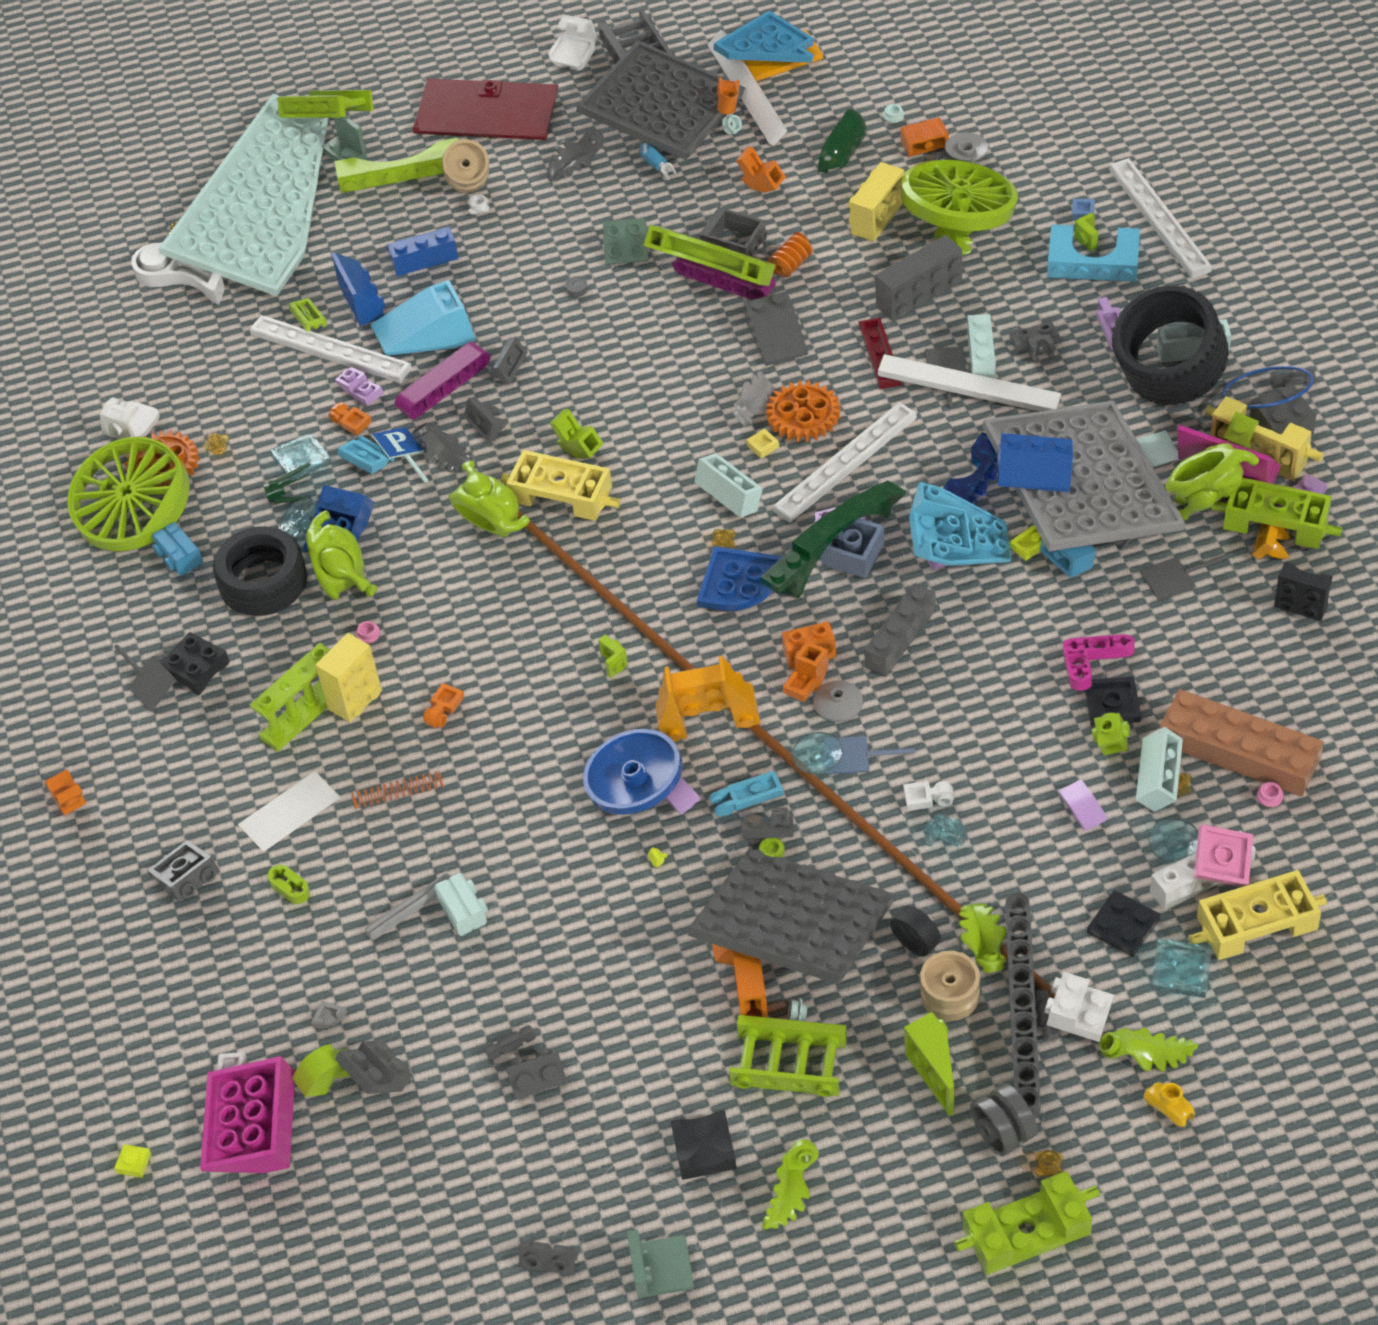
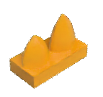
M1261 523L1252 556L1259 560L1266 554L1274 558L1288 559V553L1277 541L1290 539L1286 528Z

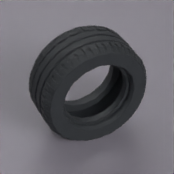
M252 527L235 533L221 545L213 560L214 577L223 601L231 609L245 615L266 616L286 609L301 595L307 582L304 558L296 539L289 533L273 527ZM277 561L283 564L282 568L275 575L265 580L249 582L238 579L239 574L246 567L254 563Z

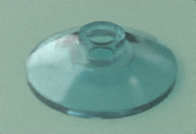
M309 497L297 500L284 513L279 529L289 533L292 537L307 529L316 510L315 502Z
M814 732L798 740L793 748L792 756L795 765L800 770L811 774H819L833 769L840 762L843 748L839 739L834 735L826 732Z
M1170 818L1162 820L1155 824L1149 833V847L1159 859L1169 863H1176L1196 853L1198 830L1193 824L1182 819Z

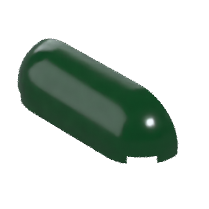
M849 108L826 139L819 157L818 172L828 173L829 169L837 167L842 169L866 136V123L858 111Z

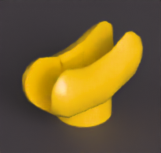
M1157 1082L1144 1092L1145 1102L1162 1112L1176 1126L1185 1127L1187 1119H1194V1108L1183 1097V1090L1179 1085Z

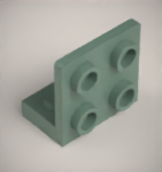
M347 115L346 117L334 118L338 136L322 145L323 153L334 161L353 157L367 160V148L363 141L361 126L351 121Z
M646 218L602 221L605 264L648 261V248L643 246L648 232Z
M638 1230L627 1231L638 1299L694 1288L685 1235L646 1241V1239L640 1240Z

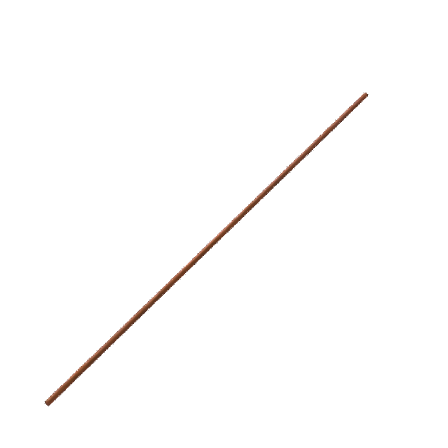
M520 510L518 512V519L524 515ZM530 520L525 528L684 671L696 669ZM759 724L748 728L961 920H966L959 915L962 906L766 730ZM1002 942L1000 951L1008 961V948ZM1034 971V985L1039 990H1047L1050 998L1054 999L1056 994L1051 993L1053 987Z

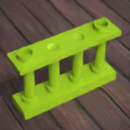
M371 90L308 91L309 96L277 97L280 118L346 117L345 111H374Z
M322 643L317 644L250 704V708L267 719L269 724L259 734L260 739L277 752L328 708L320 680L313 687L311 685V681L318 675L315 665L330 651ZM303 690L304 695L294 702L293 697ZM285 705L286 711L277 718L275 713Z
M738 1015V1037L745 1040L740 1068L730 1067L729 1069L731 1085L741 1089L753 1087L812 1093L822 1097L839 1096V1078H834L832 1075L836 1049L846 1048V1025ZM757 1040L771 1041L767 1071L751 1069L755 1041ZM784 1042L798 1044L794 1073L778 1072L781 1048ZM811 1045L825 1047L821 1076L805 1075L808 1050Z

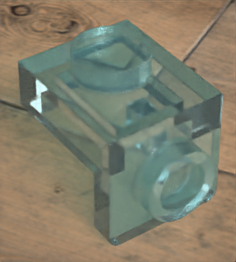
M940 813L937 814L933 821L930 820L924 828L925 845L929 847L932 846L937 837L959 848L965 842V826L960 821L950 819Z

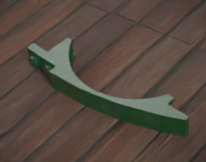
M887 480L848 499L821 517L792 541V549L760 577L761 583L778 594L784 590L798 599L803 595L804 588L815 564L833 539L848 525L861 517L878 514L888 518L891 515V507L906 494V490Z

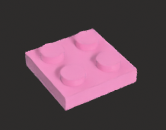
M1202 824L1198 830L1194 878L1240 887L1249 885L1253 834Z

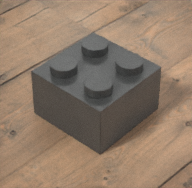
M1290 385L1253 398L1251 405L1281 401L1298 394L1299 391L1294 385ZM1302 395L1280 405L1250 409V417L1259 421V426L1278 434H1282L1289 423L1312 431L1311 435H1314L1317 415Z

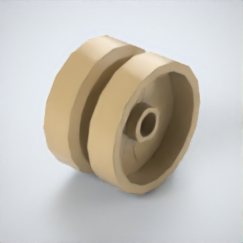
M463 139L449 145L444 152L442 161L445 180L450 187L458 192L469 193L477 191L484 186L489 176V159L482 145L474 140Z
M941 951L932 955L923 964L920 972L921 1001L928 1013L933 1012L938 1019L956 1021L969 1016L977 1008L980 999L979 968L973 959L957 951Z

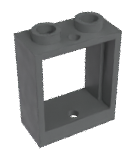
M718 207L699 234L700 240L754 257L761 243L766 241L768 231L766 230L765 220ZM725 228L751 236L745 245L719 238Z

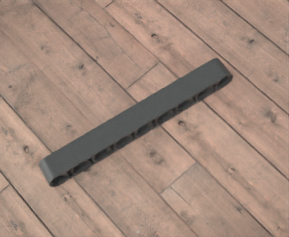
M1015 892L1010 894L1005 902L1014 1089L1017 1090L1025 1102L1031 1101L1034 1103L1029 1108L1034 1118L1037 1119L1041 1113L1030 902L1025 894ZM1017 907L1023 908L1022 910H1019V911L1013 910L1014 908H1017ZM1024 931L1022 934H1015L1014 932ZM1019 954H1024V955H1026V956L1023 957V958H1016V957H1015L1016 955H1019ZM1019 978L1027 979L1025 982L1016 981ZM1021 1002L1028 1003V1005L1024 1007L1018 1006L1017 1004ZM1024 1026L1030 1028L1027 1031L1018 1030L1019 1028ZM1024 1051L1031 1052V1054L1028 1056L1020 1055V1053ZM1025 1076H1030L1033 1078L1030 1081L1021 1080V1078Z

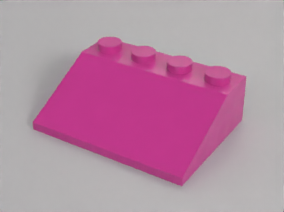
M1179 425L1178 458L1183 461L1210 446L1229 443L1233 448L1247 450L1255 454L1259 459L1258 464L1255 466L1250 465L1247 461L1241 462L1244 470L1243 478L1275 483L1281 465L1270 456Z
M281 1056L207 1073L200 1165L202 1172L268 1173L290 1168L295 1086L292 1077L295 1070Z

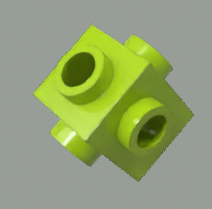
M1106 713L1102 717L1094 718L1095 728H1092L1093 739L1095 743H1098V747L1104 756L1129 750L1127 736H1131L1128 721H1124L1119 713Z

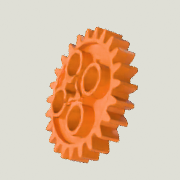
M810 380L807 381L806 385H802V382L798 381L797 386L790 382L789 388L781 386V392L774 391V397H769L766 415L769 426H773V432L779 431L780 437L787 434V440L796 437L797 442L801 438H805V441L808 442L809 437L818 440V434L825 437L826 430L832 432L833 425H838L840 403L838 402V396H834V391H827L826 385L819 388V382L815 383L814 386L811 385Z
M163 430L159 436H156L154 432L151 434V439L165 444L180 458L186 467L188 475H195L193 469L199 467L197 464L200 461L199 452L193 440H189L188 435L182 437L181 432L174 435L172 430L167 435L164 434ZM137 451L135 471L147 451ZM155 453L145 471L164 455ZM129 454V455H126V458H127L128 461L125 462V466H126L127 469H128V463H129V456H130V454ZM170 461L153 477L175 468L174 462ZM173 478L153 487L170 486Z

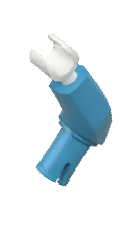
M648 143L640 145L639 154L653 168L661 170L665 179L670 180L667 174L669 172L676 174L672 164L667 163V160L657 151V147Z

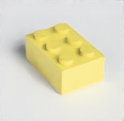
M880 162L876 169L871 171L866 182L861 184L859 191L849 200L851 234L873 242L876 240L903 204L901 185L904 169Z
M347 633L315 665L328 710L348 722L359 716L364 708L372 700H375L382 691L370 645L350 633Z

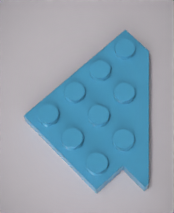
M767 11L716 41L713 50L727 59L811 63L813 62L814 55L806 49L814 45V38L773 12Z

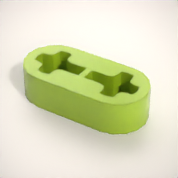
M276 865L269 870L268 880L275 891L294 904H301L308 900L310 889L308 883L285 865ZM277 876H279V877H283V876H284L286 881H283V880L280 879V878L276 879V877H277ZM292 887H294L297 890L302 889V892H293Z

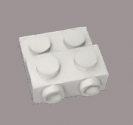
M1063 972L1061 979L1055 978L1051 993L1056 995L1054 999L1049 997L1044 1013L1049 1014L1047 1025L1100 1042L1114 995L1088 987L1089 979Z

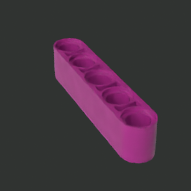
M678 256L672 263L673 269L682 276L750 300L769 296L776 286L773 277L771 278L770 285L765 286Z
M474 342L467 343L403 390L395 399V407L411 419L420 417L483 370L490 362V353Z

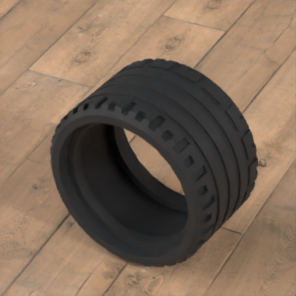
M1164 285L1148 289L1130 300L1115 321V326L1112 330L1114 333L1112 335L1114 354L1130 386L1142 398H1146L1147 401L1163 405L1185 404L1186 402L1194 401L1196 398H1200L1203 394L1209 392L1217 384V381L1221 379L1222 373L1226 370L1227 356L1229 355L1226 335L1211 302L1202 293L1196 292L1193 288H1187L1183 285ZM1175 322H1188L1205 330L1199 349L1192 357L1177 366L1166 369H1154L1137 362L1138 352L1143 341L1158 327Z

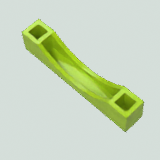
M458 137L437 141L419 154L396 161L374 162L356 157L334 161L340 191L345 193L444 174L442 164L444 152L449 145L458 141Z
M649 225L643 245L721 270L759 285H770L775 264L656 225Z

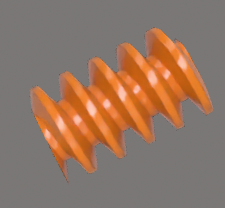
M795 232L783 246L779 247L768 258L767 262L775 264L773 272L775 275L789 277L792 272L796 271L812 255L813 248L805 235Z

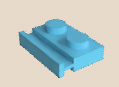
M361 435L358 436L357 440L353 439L338 448L339 457L370 474L387 466V462L394 461V458H388L378 444Z

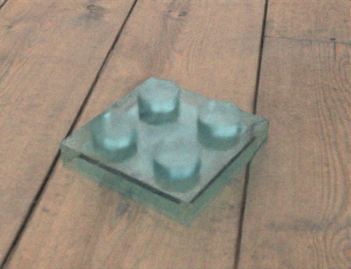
M311 433L270 450L271 457L284 474L308 462L311 464L310 467L288 478L290 481L332 464L331 457Z
M1158 939L1151 990L1205 998L1212 947Z

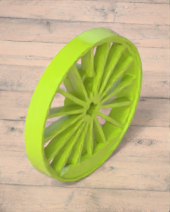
M932 160L919 163L905 172L901 185L902 202L911 213L928 223L953 230L981 231L999 227L1011 219L1018 200V192L1015 186L1005 176L988 167L960 160Z
M128 437L110 442L92 453L76 471L71 481L67 498L70 517L81 536L90 544L100 549L129 551L144 547L154 542L152 535L161 529L164 530L167 525L173 522L176 523L180 518L189 496L190 483L188 472L180 458L168 446L155 439ZM137 451H147L135 471ZM130 453L127 476L125 477L119 456ZM155 453L164 455L145 471ZM115 459L122 483L104 467L106 463ZM170 461L174 462L175 468L153 477ZM99 469L108 476L103 481L92 477ZM173 478L170 486L153 487ZM88 483L99 486V491L84 492ZM165 494L162 501L146 496ZM101 499L80 508L81 500ZM143 501L159 506L154 515L142 505ZM137 507H140L151 518L143 531L135 510ZM102 509L83 525L81 517ZM130 509L137 534L124 538L128 511ZM110 514L99 535L92 534L90 531ZM120 515L117 538H106Z

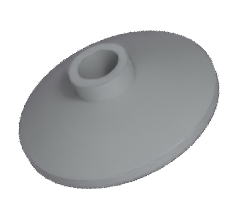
M962 132L948 138L945 150L954 160L974 162L986 155L988 144L983 137L977 134Z
M832 681L822 685L816 691L813 704L815 711L823 719L831 722H844L854 718L861 711L863 697L855 685L845 681Z

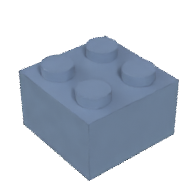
M860 518L843 529L821 555L822 565L866 579L884 546V526Z

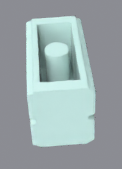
M458 873L450 877L449 880L435 884L434 889L437 899L458 935L463 936L471 932L472 929H477L486 924L485 913L488 912V909L482 898H476L477 890L471 879L466 881L463 874Z

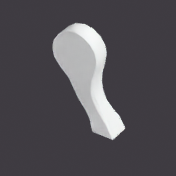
M162 243L145 245L133 255L131 264L137 281L142 285L148 287L178 284L190 285L203 292L209 300L218 305L220 304L225 290L220 274L211 273L159 254V247Z

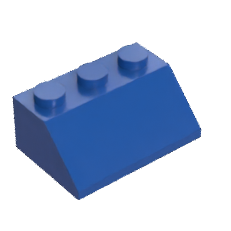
M450 226L386 245L396 276L459 259L456 242Z
M332 253L331 256L338 285L359 326L383 317L385 303L381 295L377 296V287L374 282H370L371 277L367 268L363 269L360 262L338 253Z
M1001 433L998 449V486L1070 492L1073 439Z

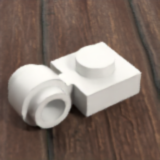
M929 781L903 785L907 811L932 808V800H935L939 806L946 807L952 804L955 797L953 787L947 781L936 783L934 788H930Z

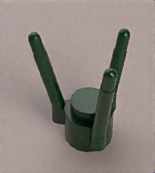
M308 462L263 484L268 501L274 500L276 505L283 502L310 501V497H282V495L286 494L284 486L310 475L309 472H305L290 478L310 467L311 464Z

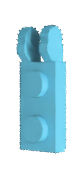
M771 771L728 785L727 788L713 792L709 799L711 804H718L714 811L718 817L731 814L734 810L738 811L783 796L784 791L775 771Z

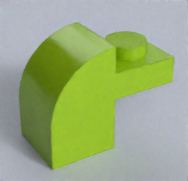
M563 409L549 423L559 437L557 444L566 453L578 459L591 458L604 444L592 426L581 427L569 409Z
M328 1044L314 1050L303 1059L292 1079L305 1097L327 1094L336 1078L350 1077L335 1060V1057L341 1050L335 1051Z

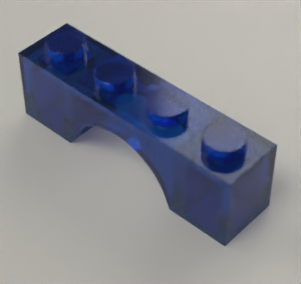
M981 432L971 447V463L977 470L964 478H950L943 487V489L975 506L980 495L983 496L990 480H994L998 474V455L987 434Z

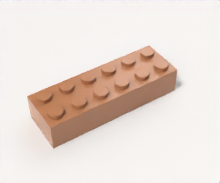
M1182 689L1178 690L1159 726V729L1166 727L1183 739L1182 753L1263 783H1276L1282 790L1303 797L1321 760L1324 741Z

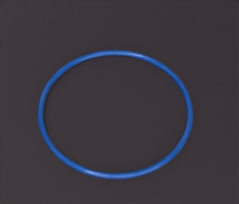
M1274 366L1257 369L1230 381L1222 390V398H1225L1226 390L1233 383L1252 374L1279 369L1297 370L1306 373L1310 377L1309 385L1292 397L1268 404L1247 405V408L1276 406L1294 400L1306 393L1312 387L1314 377L1308 370L1294 366Z

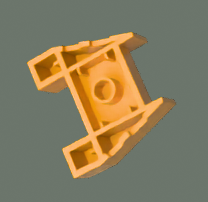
M718 656L719 664L672 674L668 666L664 668L663 682L658 692L659 699L656 700L655 704L659 732L666 734L674 742L686 739L687 731L684 716H696L699 713L721 711L729 707L736 728H749L753 725L761 724L753 685L750 682L746 683L743 680V676L739 672H735L731 668V664L723 656Z

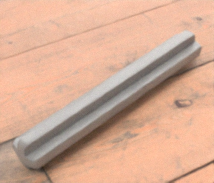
M448 873L443 874L365 928L367 936L371 940L377 939L437 897L434 889L435 884L449 880L451 876Z

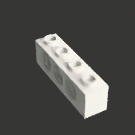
M1253 845L1250 868H1252L1254 865L1256 849ZM1196 853L1152 874L1150 893L1164 911L1220 884L1219 882L1194 878Z

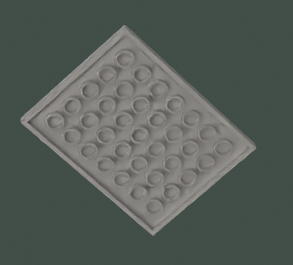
M1114 401L985 419L983 421V429L997 455L1001 433L1073 439L1070 492L1015 488L1049 552L1184 530L1185 522Z

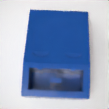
M323 484L312 520L319 513L327 510L330 514V519L325 521L322 527L337 525L348 529L358 541L368 524L375 502L365 495ZM305 540L302 551L309 553L307 542Z

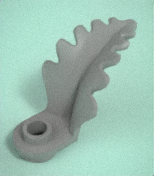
M758 371L757 376L753 374L751 383L747 381L743 384L740 398L733 404L737 409L733 414L744 427L747 424L751 425L753 423L751 421L753 416L766 414L769 397L774 395L775 387L764 376L762 371Z

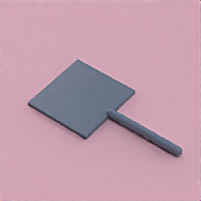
M867 736L824 738L826 775L869 772L868 756L916 752L914 748L868 751Z

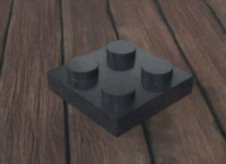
M1134 676L1093 679L1092 686L1084 690L1090 726H1095L1094 718L1102 717L1106 713H1119L1122 719L1128 721V723L1141 722V712Z
M1113 890L1088 925L1087 933L1134 957L1159 922L1161 914Z

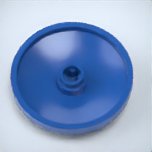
M651 729L626 731L608 739L593 752L584 769L583 784L590 800L605 812L620 815L642 812L663 801L674 790L682 774V757L674 741L662 732Z

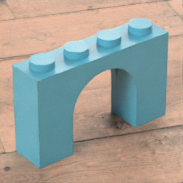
M1051 225L1047 278L1137 281L1140 229L1118 228L1117 245L1110 254L1102 257H1087L1078 253L1073 247V225Z

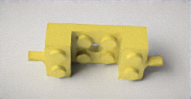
M1227 396L1217 409L1208 405L1204 414L1212 417L1210 436L1230 442V440L1224 438V435L1235 411L1246 415L1247 405ZM1289 423L1282 434L1257 425L1249 442L1252 445L1248 448L1274 459L1281 465L1278 475L1291 481H1295L1307 464L1308 457L1318 462H1321L1324 457L1323 452H1319L1311 447L1312 431Z
M523 450L511 475L503 473L501 476V482L506 483L507 487L517 496L518 504L532 506L536 496L570 503L573 505L574 516L596 521L604 506L619 508L621 499L608 496L612 489L609 468ZM558 477L564 478L561 481H554V479H557Z
M1299 870L1199 900L1197 919L1202 927V932L1188 935L1191 946L1207 942L1212 947L1217 959L1222 960L1243 953L1245 941L1287 928L1293 937L1318 930L1321 916L1319 907L1327 905V900L1324 894L1313 897ZM1260 905L1265 907L1267 911L1257 913L1252 908Z

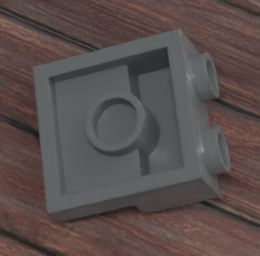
M188 840L147 870L151 878L161 884L167 894L178 902L192 897L196 889L207 882L213 881L216 874L220 872L212 856Z
M380 1040L362 1041L357 1050H341L335 1057L340 1066L367 1094L402 1092L412 1077L409 1067L402 1060L396 1058L393 1050Z

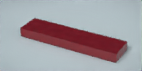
M881 318L858 321L859 330L879 390L901 386L902 381L878 376V369L884 354L893 356Z

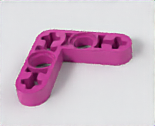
M1127 634L1065 640L1063 643V658L1070 687L1079 691L1089 689L1092 686V671L1089 660L1129 657L1135 652V639Z

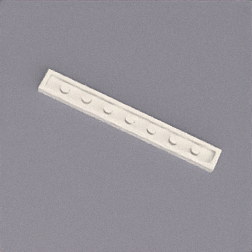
M720 30L708 43V46L729 80L736 81L738 79L740 80L739 85L746 87L741 99L768 143L774 146L787 132V129L744 61L727 59L713 50L714 43L727 36L724 31Z
M1128 158L1110 164V172L1191 279L1211 272V264L1132 161Z
M262 315L250 328V333L253 336L400 384L412 369L411 363L312 331H306L303 328Z
M884 354L878 369V376L1034 411L1058 409L1061 399V393L886 354Z
M900 402L897 403L773 505V512L791 523L917 418L916 412Z

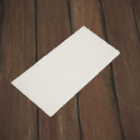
M314 771L238 825L264 852L341 797Z

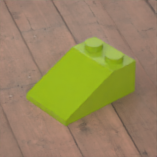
M930 1012L904 1027L905 1056L947 1114L951 1116L954 1114V1083L947 1036L949 1031L945 1022L942 1019L938 1020L933 1012Z

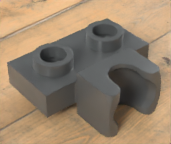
M1049 322L1009 332V339L1016 352L1028 349L1030 358L1036 362L1038 361L1037 355L1040 353H1045L1050 358L1054 357V343L1060 342V335L1054 324Z

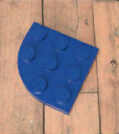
M714 546L697 598V607L736 612L761 603L773 590L763 585L760 577L783 556Z

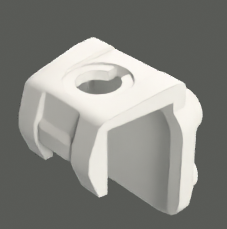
M564 15L557 29L565 30V34L559 36L548 53L549 59L555 66L565 65L579 71L584 68L595 51L597 35L591 20Z
M113 397L106 402L100 413L102 433L117 439L146 437L152 427L157 424L160 417L159 411L156 408L141 403L123 401L118 405L119 399Z

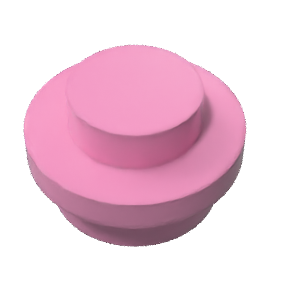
M371 621L360 623L356 630V637L367 644L375 642L380 636L379 627Z
M1267 782L1258 789L1257 799L1264 806L1275 807L1283 801V791L1276 783Z

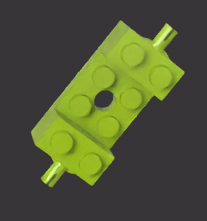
M1248 478L1242 479V483L1230 495L1228 503L1217 501L1211 507V510L1225 512L1223 529L1247 534L1251 521L1297 531L1296 545L1319 549L1321 540L1326 534L1340 537L1343 528L1328 525L1332 496ZM1275 504H1280V505H1283L1284 507H1275L1274 505H1275Z
M1062 1172L1042 1180L1040 1192L995 1210L992 1209L989 1202L963 1211V1229L967 1236L954 1240V1245L958 1252L973 1247L986 1275H990L1090 1235L1092 1217L1086 1208L1085 1202L1100 1197L1099 1189H1097L1096 1185L1080 1191L1074 1185L1068 1172ZM1023 1223H1030L1035 1229L1031 1233H1023L1020 1231L1019 1226Z

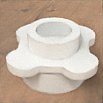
M473 195L467 202L470 206V214H481L490 210V207L487 205L488 198L484 195Z

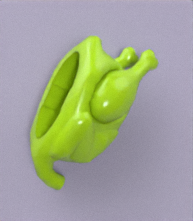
M1229 443L1210 446L1204 451L1196 453L1180 462L1166 481L1165 488L1168 492L1176 494L1174 498L1176 503L1188 504L1183 510L1178 511L1183 520H1188L1191 514L1206 510L1222 497L1230 496L1242 483L1244 470L1241 462L1247 461L1250 465L1255 466L1259 462L1258 457L1247 450L1235 449Z
M470 460L463 463L462 469L467 472V479L454 492H451L448 498L455 510L465 520L499 537H507L509 533L522 529L530 522L526 515H522L518 519V498L510 488L493 477L477 472L473 461Z
M327 510L319 513L312 520L307 530L306 542L314 572L324 592L332 600H338L341 593L353 586H357L358 590L365 591L367 596L372 597L377 592L378 587L370 584L369 580L364 577V559L355 536L348 529L337 525L322 527V524L330 519V514Z

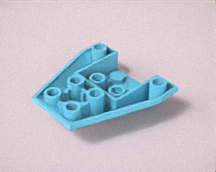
M449 280L424 288L371 324V328L387 356L457 348L476 341L465 308Z
M922 482L918 484L909 516L915 556L949 566L1001 563L1012 560L1006 521L941 487Z

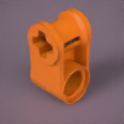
M721 77L718 78L717 109L720 113L730 115L736 111L740 80L728 81L723 80Z

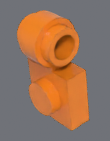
M344 402L336 403L328 414L334 423L338 424L340 422L342 428L356 436L372 423L370 415L356 407L350 410Z
M442 683L430 700L432 708L428 707L424 712L423 721L426 722V725L435 729L438 727L443 728L447 721V714H444V712L454 713L464 699V691Z

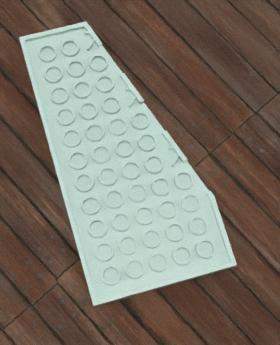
M272 94L161 244L159 254L278 296L305 256L323 154L322 145L325 143L329 118H280L277 97L280 96Z

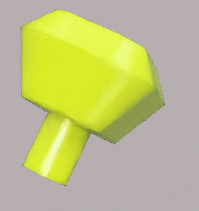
M652 847L648 853V858L653 866L658 868L664 863L667 853H661L659 849Z

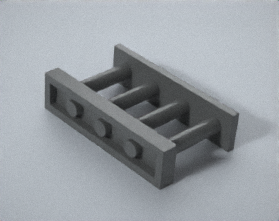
M643 8L639 9L640 20L616 28L609 27L605 20L598 22L600 40L615 63L627 52L623 48L634 45L638 40L643 42L650 39L652 42L650 46L675 56L674 51L668 48L653 25L651 16L647 15ZM639 28H643L645 31L622 40L616 38L618 35Z

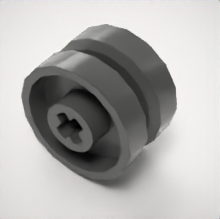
M1003 1083L992 1090L990 1098L982 1096L970 1104V1113L979 1133L990 1148L1002 1157L1016 1149L1018 1142L1024 1144L1038 1135L1037 1123L1029 1106L1017 1090L1007 1083Z

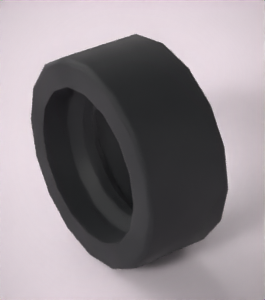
M907 905L903 907L890 921L891 930L898 941L918 956L924 957L928 955L941 941V935L935 923L924 912L914 906Z

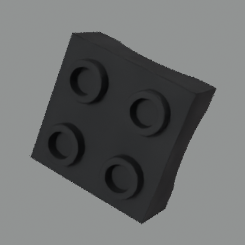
M1285 561L1278 575L1274 607L1321 622L1328 608V596L1333 576L1307 573L1297 568L1294 564Z
M189 632L160 663L172 674L176 681L185 685L195 694L200 695L211 678L217 672L224 669L230 661L224 649Z
M725 1110L717 1111L701 1118L671 1121L682 1180L737 1169Z

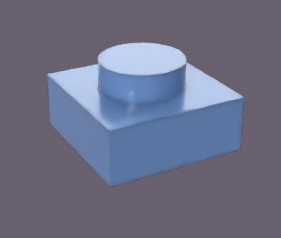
M1073 199L1072 220H1078L1080 217H1084L1091 212L1094 214L1095 199Z

